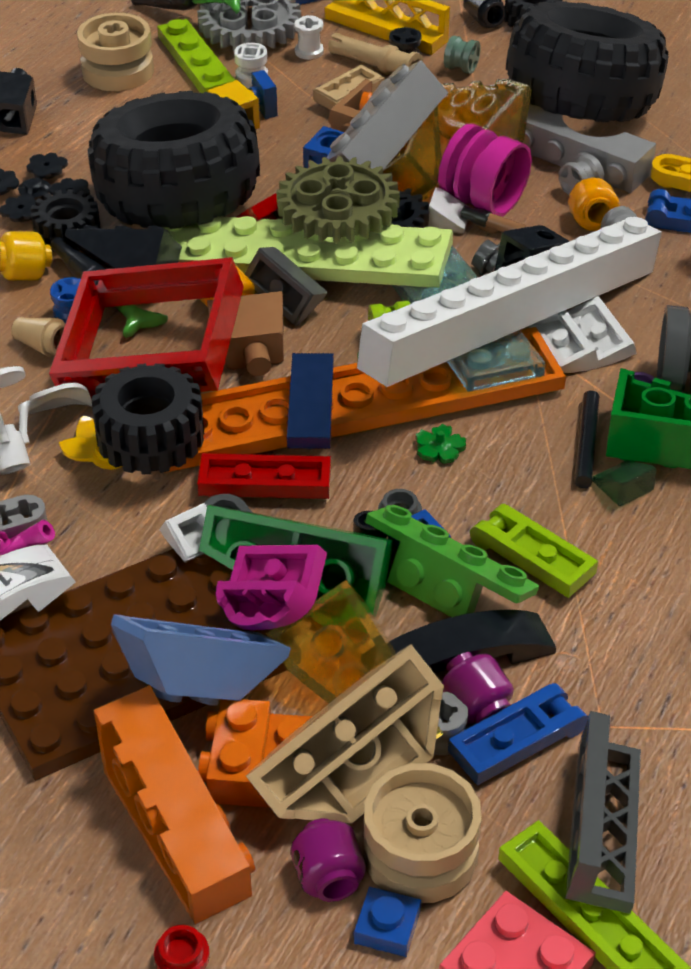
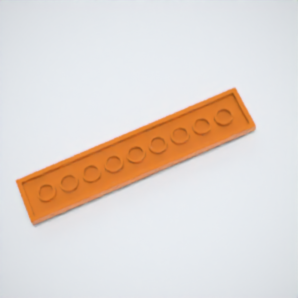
M537 327L513 332L388 387L357 369V363L334 367L331 438L565 389L566 376ZM291 376L201 394L204 423L202 447L197 448L198 453L193 458H186V464L179 468L172 466L168 472L200 466L202 453L257 454L286 448Z

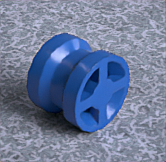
M63 278L53 283L50 288L51 300L54 302V318L63 320L65 324L81 278Z

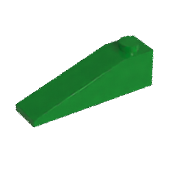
M207 505L199 551L233 570L239 546L319 545L327 552L317 597L308 613L324 624L370 633L386 587L395 540Z

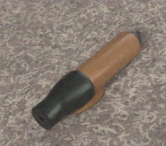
M464 206L461 211L462 218L470 220L478 225V228L489 233L526 227L525 224L492 214L490 211Z

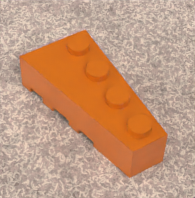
M150 685L94 709L104 773L194 924L196 925L251 897V873L255 872L253 858L243 842L237 844L231 833L224 811L218 804H215Z

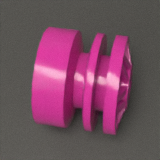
M465 124L450 139L443 153L438 172L439 188L445 190L464 204L472 203L477 209L487 210L492 214L504 216L519 201L527 185L532 164L531 149L526 144L507 136L498 137L494 131L484 130L476 124Z

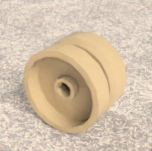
M107 13L92 17L80 25L77 31V38L82 55L80 58L81 70L84 81L91 87L103 91L117 92L134 89L151 79L154 72L153 55L150 50L152 45L151 31L145 20L129 13Z
M409 763L387 771L374 782L364 801V860L372 881L382 890L420 899L421 903H435L454 896L470 882L478 864L479 837L481 832L480 800L471 784L454 770L433 763Z

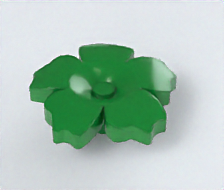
M444 424L432 428L431 433L421 429L415 435L417 448H419L417 449V455L423 460L436 462L438 459L443 464L454 462L459 457V452L466 449V438L461 437L459 434L452 435V427Z

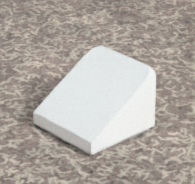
M436 187L429 204V227L452 229L453 233L464 234L468 219L461 217V211L467 205L445 190Z
M205 503L166 520L159 529L165 540L185 563L204 554L199 551L207 510Z

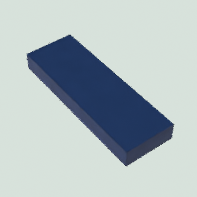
M292 353L287 448L330 449L334 354Z

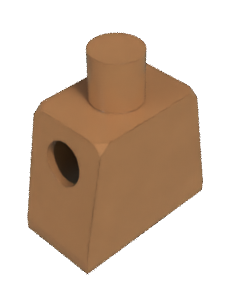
M282 291L241 296L225 360V365L229 369L247 368L251 375L262 376L269 372L271 364H279L284 360ZM207 300L208 319L214 300Z

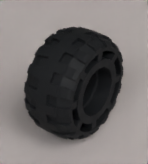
M566 1L541 2L525 9L520 20L514 23L505 69L509 76L510 87L514 93L533 106L536 105L545 111L566 115L574 119L595 120L596 122H625L645 115L650 110L651 105L659 98L667 70L669 52L666 49V38L661 30L657 29L649 21L640 19L638 16L587 3H569Z
M179 91L178 93L153 94L150 97L128 101L120 107H114L104 115V118H100L93 127L89 148H87L91 178L98 200L104 204L105 209L110 215L117 217L121 222L129 225L137 224L142 228L159 226L177 229L193 224L209 223L218 216L225 217L234 212L239 205H244L252 196V191L257 183L256 177L260 176L258 141L252 120H248L245 109L228 97L222 98L215 93Z

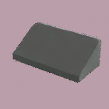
M275 247L259 248L245 272V275L255 285L256 293L282 291L283 316L294 326H298L327 294L323 287Z

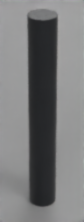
M592 390L584 393L575 474V484L579 488L590 487L593 479L600 396L596 391Z

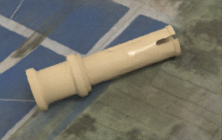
M334 33L331 36L333 39L338 40V42L330 39L328 43L330 53L376 66L385 75H391L402 64H406L409 67L420 60L423 62L422 55L418 52H411L410 54L402 52L394 45L380 47L341 35L340 33Z

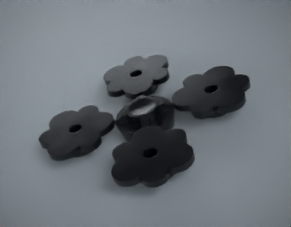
M56 153L31 156L29 159L30 163L26 168L29 173H34L35 178L23 181L20 185L14 171L5 172L3 169H0V195L7 194L10 190L18 188L20 194L17 198H7L5 204L0 207V215L10 217V220L13 222L32 220V205H35V201L38 198L44 200L43 195L47 193L55 196V191L61 190L62 194H67L68 189H73L76 195L79 191L86 192V197L90 195L88 181L84 179L73 181L71 178H65L61 180V183H54L52 185L43 180L62 174V169L68 166L67 159L58 157Z

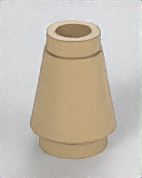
M19 317L12 325V336L15 340L26 344L47 357H55L65 323L59 318Z

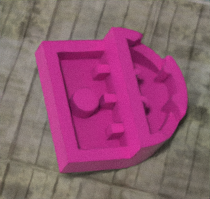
M319 545L239 546L230 581L217 582V603L224 609L228 620L240 629L266 630L289 625L307 614L315 603L327 552Z

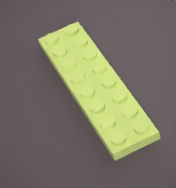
M218 216L212 222L201 225L193 224L177 229L162 227L168 230L170 235L182 246L178 262L233 257L235 265L245 274L259 248L275 247L313 280L440 288L453 244L452 229L401 227L394 224L382 226V233L380 234L370 230L369 239L355 235V241L351 243L346 237H341L338 244L334 243L332 237H327L323 242H319L318 235L316 234L306 239L304 238V230L292 232V224L284 225L283 218L276 220L260 219L256 221L255 218L250 216L240 218Z

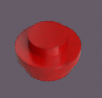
M176 925L167 929L157 941L154 949L157 969H205L210 958L209 944L206 938L195 928L188 925Z

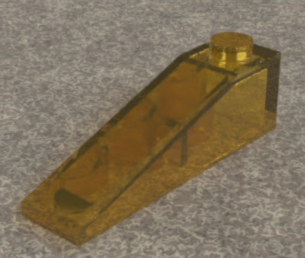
M438 106L383 170V174H392V181L398 183V191L403 192L410 188L412 189V196L421 194L423 195V200L429 198L434 193L435 188L439 187L437 184L438 172L442 157Z

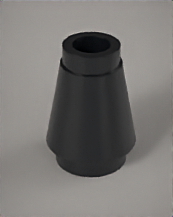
M502 0L463 1L464 9L484 28L497 27L505 18L506 9Z

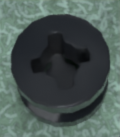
M401 27L390 32V45L398 47L399 51L409 54L411 52H418L421 54L418 48L422 40L420 31L410 27Z

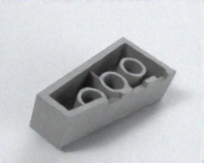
M421 60L409 67L406 64H402L387 79L381 82L362 110L351 120L350 126L345 133L332 142L330 145L332 150L326 158L330 162H335L336 158L341 156L343 162H349L353 157H356L357 164L361 165L366 161H371V169L382 166L384 170L447 95L448 91Z

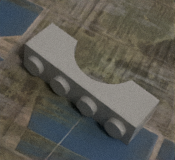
M529 103L514 114L511 119L510 138L526 144L531 149V155L562 167L568 162H575L583 154L593 155L603 167L604 181L608 182L610 186L632 193L651 174L652 161L656 149V143L626 132L608 137L584 135L569 128L564 123L562 114H554Z

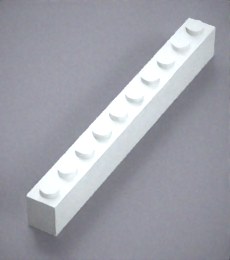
M628 217L623 221L602 227L600 230L585 236L577 237L572 241L554 246L537 255L526 257L524 260L501 267L494 272L473 278L466 283L451 289H445L438 294L415 301L410 305L384 313L380 317L362 323L357 369L388 387L653 272L662 231L649 226L648 222L642 218Z

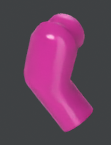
M41 520L10 539L4 531H0V556L28 546L49 543L55 537L53 526L48 521Z

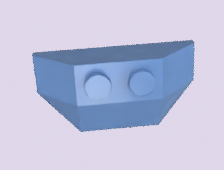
M117 614L113 615L111 622L112 632L134 677L152 686L158 698L170 702H181L183 696H189L191 699L207 705H217L219 699L240 701L289 657L291 650L290 647L258 632L167 622Z

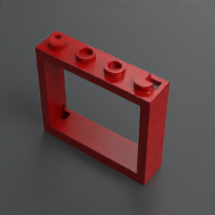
M233 257L83 272L49 372L54 385L79 383L87 388L92 400V396L96 395V387L100 383H105V378L111 373L118 374L120 373L119 369L125 367L134 368L137 367V364L146 363V366H154L155 363L165 364L166 368L181 369V374L188 373L193 377L194 383L198 384L200 392L218 391L244 288ZM93 280H99L98 285H95ZM214 298L201 350L89 359L105 307Z

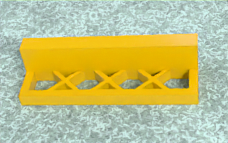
M334 0L325 7V19L388 41L392 30L401 27L414 28L422 34L421 44L418 48L421 52L433 55L449 40L450 7L431 0H384L388 6L386 8L379 7L374 0ZM399 2L407 4L414 16L404 15L397 4ZM429 11L438 14L439 26L431 24L424 13Z

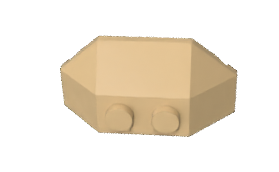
M410 644L368 672L290 734L253 768L246 777L278 818L312 821L326 818L352 824L364 814V801L372 784L387 771L409 763H428L433 759L444 685Z

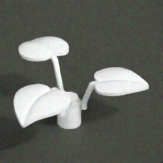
M20 366L0 368V388L23 380L26 376L24 368ZM66 383L31 395L28 401L18 405L20 413L19 431H16L14 424L4 425L0 413V475L14 473L31 465L25 444L30 443L27 434L28 414L73 404L92 407V400L85 386L79 383Z

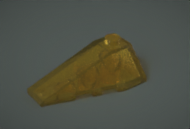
M497 79L494 85L484 86L481 81H471L469 87L459 88L454 83H442V86L448 93L422 123V125L448 140L465 124H476L484 130L494 131L498 137L507 136L523 142L532 90L527 84L509 79Z
M347 580L317 599L309 612L299 620L289 625L275 628L267 633L269 638L291 648L289 657L283 662L287 670L328 704L368 672L396 654L392 644L369 607ZM439 725L436 739L444 734Z

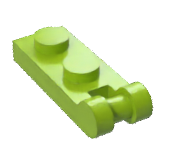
M500 504L490 512V519L488 521L481 520L470 529V537L477 547L483 550L492 549L567 598H570L597 573L598 560L509 505Z

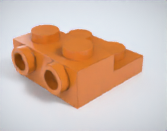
M220 699L218 712L209 711L206 722V741L213 742L211 752H201L198 768L203 782L207 783V789L215 804L270 808L246 775L283 740L313 716L271 714L270 701Z

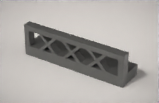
M590 711L578 746L566 899L630 914L635 901L641 750L609 742L610 715ZM607 760L627 765V771L614 777L607 770ZM611 793L625 808L612 814L605 807V795ZM608 830L623 847L610 853L602 845L603 832ZM606 870L621 885L620 891L595 886L598 873Z

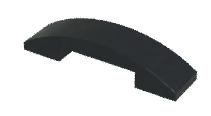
M489 610L450 617L407 632L364 656L361 659V665L366 675L410 644L433 673L447 670V664L453 658L465 652H470L472 656L489 654L493 658L507 655L511 665L555 654L556 646L538 613L523 610Z

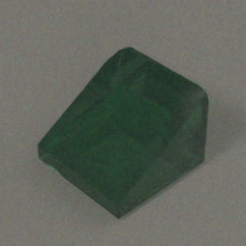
M626 460L593 476L592 481L618 506H622L654 490L657 469L652 465Z

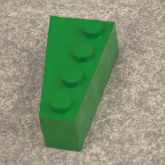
M620 368L611 412L606 457L619 458L627 462L640 461L660 464L667 468L680 467L691 469V395L671 390V382L654 378L652 384L634 379L635 372Z

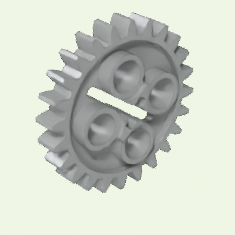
M240 0V12L238 14L225 3L200 4V10L197 11L199 32L203 33V38H210L211 44L221 42V48L232 45L233 51L237 46L244 43L254 42L264 46L268 45L271 48H276L275 42L286 44V38L295 37V32L297 31H295L294 22L301 17L300 4L295 3V0ZM248 6H252V29H251V30H247V27H248V18H247V9H248Z

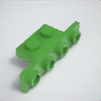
M387 505L384 508L367 514L365 523L400 541L387 582L450 617L474 613L483 586L514 603H520L537 594L539 585L527 579L526 573L521 569L510 565H501L487 558L488 554L483 549L473 545H463L453 540L445 529L435 525H425L411 517V512L403 507Z

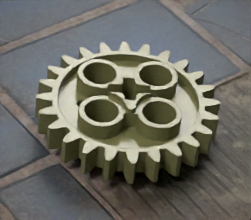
M338 156L335 162H330L326 157H323L322 164L309 160L308 168L297 165L295 166L296 174L287 172L285 174L286 181H280L279 190L276 191L278 216H283V224H292V232L294 233L304 230V238L306 239L316 234L318 235L319 242H323L327 237H332L334 243L338 244L341 237H346L353 243L355 235L369 239L370 230L379 234L382 233V225L391 226L392 217H397L400 191H398V183L392 181V174H383L382 166L371 169V161H366L361 165L357 164L356 157H353L349 162H343L341 156Z

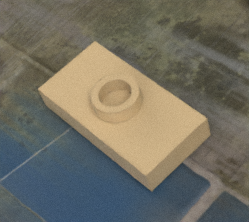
M359 65L314 89L313 100L331 110L334 105L339 103L363 80L372 81V93H374L381 82L385 80V77L363 65Z

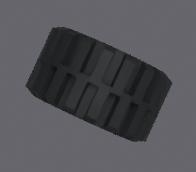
M146 363L137 364V367L134 368L125 367L119 369L120 373L118 374L111 373L105 378V383H100L96 387V395L92 396V411L97 447H99L102 457L108 458L109 464L115 468L123 466V471L125 472L141 471V474H151V471L168 472L172 466L179 468L186 464V458H193L198 453L197 448L202 447L204 423L200 388L197 383H194L193 377L188 373L181 374V369L176 367L166 368L165 364L155 363L154 366H146Z

